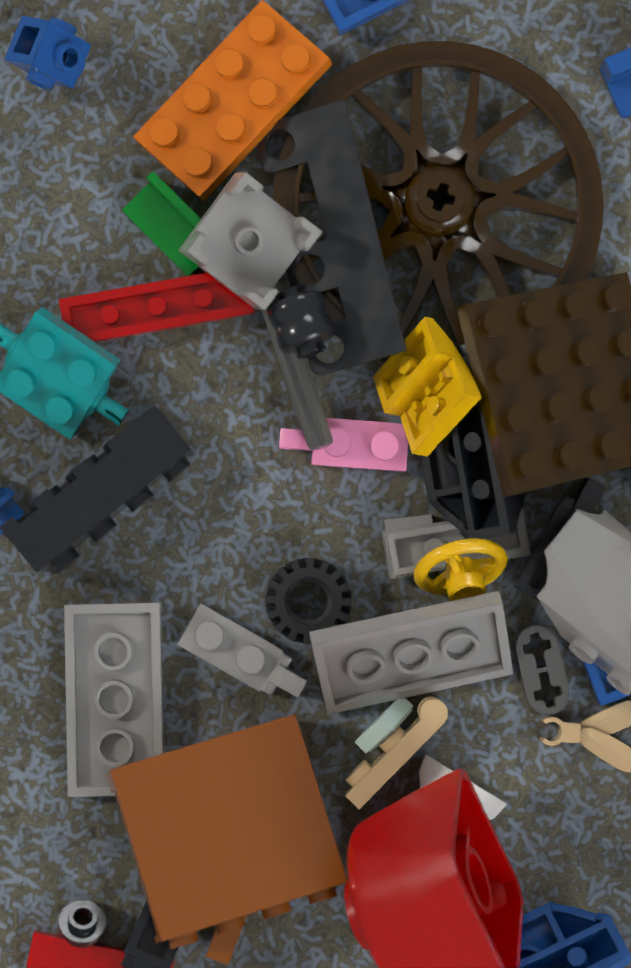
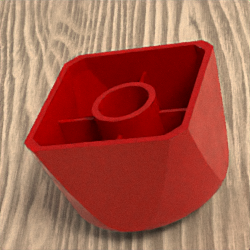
M459 768L403 797L356 825L349 839L347 850L349 880H347L344 886L345 907L355 938L362 948L366 951L369 950L377 968H520L524 904L520 883L466 771Z

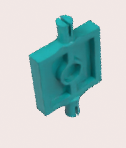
M43 307L35 311L26 329L19 335L0 323V346L7 350L5 365L0 372L1 394L69 440L78 433L85 419L95 411L115 423L118 427L122 424L130 410L107 396L110 378L121 362L119 358Z

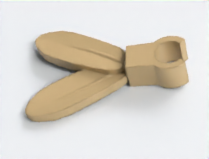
M631 700L609 706L584 719L581 723L561 721L554 716H544L540 719L544 724L555 722L558 726L557 736L553 739L540 737L539 741L549 746H555L561 742L581 743L591 753L623 772H631V748L610 736V734L631 726Z

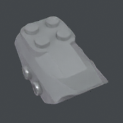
M577 509L544 551L548 570L547 582L537 595V598L560 635L570 643L569 649L571 652L588 664L595 663L608 674L606 679L615 689L623 694L630 695L631 531L605 510L601 514H592Z

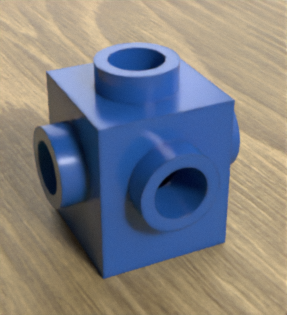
M22 16L4 60L27 72L25 80L37 87L52 91L54 85L73 89L77 79L84 70L85 59L91 44L75 36L77 28L61 19L51 17L50 20Z

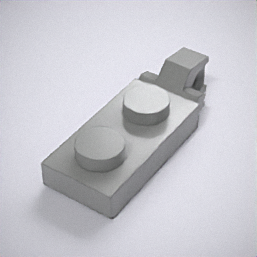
M200 603L177 644L259 692L262 690L272 695L276 686L298 698L307 684V679L287 668L292 657L283 653V649L203 603Z

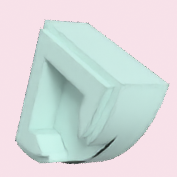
M398 698L357 738L355 743L365 753H371L413 711L411 709L413 705L406 698Z

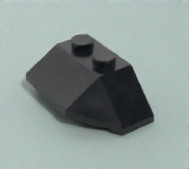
M466 345L457 346L456 349L473 376ZM478 401L427 457L420 455L428 502L449 523L460 530V534L465 539H485L515 533L526 492L503 497L480 401Z

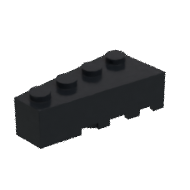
M155 405L109 440L102 447L104 449L102 454L98 457L94 454L72 469L65 477L67 482L63 486L59 487L56 485L31 502L32 505L28 508L30 513L17 522L12 516L0 526L2 532L36 573L48 572L54 568L59 574L81 556L76 548L90 537L95 543L100 541L117 526L113 520L116 515L126 507L132 513L154 496L153 492L149 489L162 477L171 482L191 465L186 458L193 453V450Z

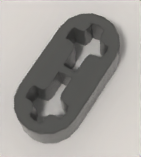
M529 625L517 634L514 641V652L524 695L528 705L536 712L544 715L555 714L566 706L569 699V687L559 644L555 634L549 628L541 625ZM537 633L539 639L548 640L549 648L542 650L544 666L537 667L534 655L532 653H524L523 645L530 643V634ZM546 672L549 684L555 687L558 686L560 689V694L553 696V704L550 706H546L542 699L534 698V692L541 689L538 673Z

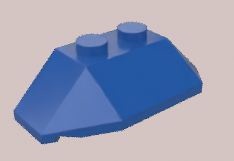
M549 902L523 915L520 968H625L631 962V954L610 914L600 912L596 914L580 908Z

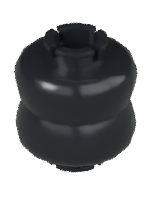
M305 285L294 286L279 292L276 295L278 302L269 307L267 314L271 325L276 330L277 343L281 352L285 354L297 352V358L300 360L327 350L324 342L334 337L335 327L331 318L326 313V303L323 294L319 291L306 292Z

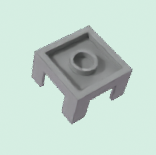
M239 172L232 176L178 251L250 306L265 311L278 293V290L273 287L300 251H308L322 231L304 217H295L261 191L264 186L248 173Z

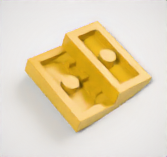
M424 317L404 340L407 351L391 355L373 376L384 413L400 416L412 454L427 457L482 397L469 368L452 341L433 318Z

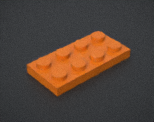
M261 0L141 127L133 138L204 202L333 64L324 52L265 1Z

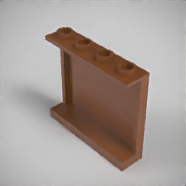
M296 714L110 769L106 774L111 793L115 792L153 919L157 936H154L156 943L168 940L171 949L199 941L197 930L215 925L217 934H221L245 926L243 916L261 910L263 918L267 919L292 911L289 901L303 896L308 897L310 905L336 897L335 886L347 882Z

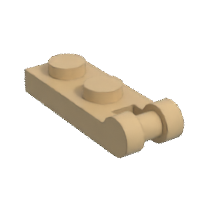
M434 696L423 698L417 707L418 717L405 730L398 726L379 745L384 752L371 765L366 760H363L346 777L345 781L350 786L345 790V796L358 809L445 723L448 717V710L442 700Z

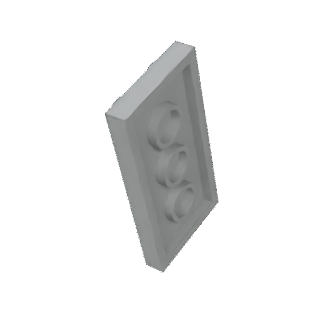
M499 591L309 632L327 715L393 701L398 698L402 699L513 675L504 608Z
M161 602L64 605L68 797L116 796L115 792L111 793L106 776L110 769L164 753Z

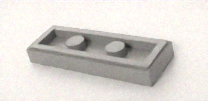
M523 508L520 512L515 533L485 538L501 545L505 549L508 559L531 555ZM448 521L381 532L389 579L414 575L417 563L427 553L441 545L465 539L460 534L461 531ZM483 553L461 554L462 557H470L472 559L491 557ZM444 560L441 561L429 573L446 570L447 563Z

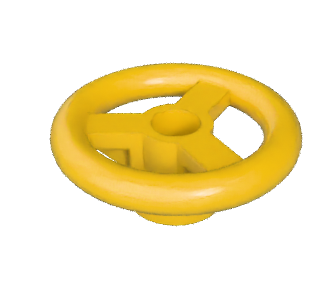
M472 538L453 541L441 545L423 556L414 569V580L423 591L434 595L448 596L450 601L486 594V585L496 580L503 573L507 566L508 556L501 545L491 540ZM483 553L491 557L472 559L470 557H462L461 554ZM444 560L447 563L446 570L434 580L429 578V571Z

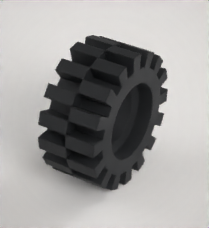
M302 558L289 562L276 572L268 585L265 604L268 617L279 633L293 642L312 644L309 632L343 625L347 622L352 606V598L348 582L336 567L320 559ZM303 582L317 583L327 594V607L323 614L315 619L307 620L298 617L290 606L291 592L297 585Z

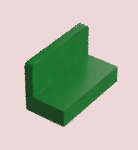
M152 171L146 177L148 184L121 211L186 276L194 275L200 267L178 250L201 219Z

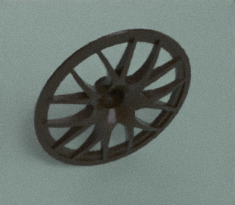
M422 41L398 45L361 59L337 74L314 95L301 112L303 113L341 99H345L346 102L352 97L388 134L403 155L402 171L386 175L380 174L361 164L370 202H376L389 213L382 229L377 230L384 261L394 252L414 249L421 266L416 288L400 320L402 334L405 333L433 282L445 318L457 341L453 343L454 346L465 345L461 325L449 289L447 265L455 251L475 258L488 276L499 298L510 296L511 294L496 259L527 270L557 276L556 281L551 287L585 281L597 254L603 224L604 201L602 179L597 158L588 135L572 108L549 83L522 63L497 51L467 43ZM448 67L470 71L467 108L458 146L442 155L427 144L421 103L422 68ZM413 70L409 134L361 90L387 76ZM480 74L507 85L529 101L475 140ZM536 109L550 123L564 146L563 149L543 162L517 176L494 182L478 175L479 159L488 148L509 129ZM290 133L287 136L279 160L288 158L294 150L295 142ZM568 156L576 184L577 212L514 194L547 173ZM305 163L277 171L274 179L273 200L295 217H299V204L317 203L315 191L299 193ZM439 187L447 188V197L454 200L453 205L445 204L442 211L434 210L433 200L426 198L428 192L436 193ZM504 210L528 212L576 223L572 246L563 268L511 249L491 236L486 219L497 211ZM308 254L298 261L296 276L301 283L313 285L321 280L311 263V260L321 259L317 255ZM329 290L322 291L321 293L326 303V313L331 320L335 321L345 318L342 304L335 299ZM387 356V357H384V358H381V359H377V360L382 361V362H386V361L389 359L390 356Z

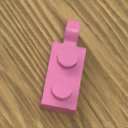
M326 418L333 443L319 450L309 449L302 430L281 428L279 449L312 451L311 465L406 472L408 440L402 423Z

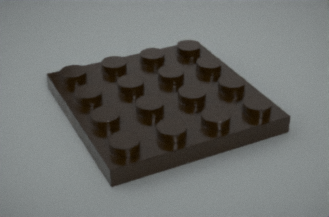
M627 272L465 304L456 308L473 377L482 397L479 401L503 497L631 467V285Z

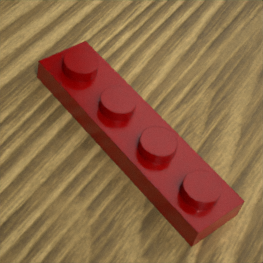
M208 273L58 299L62 320L95 343L255 315L252 306Z

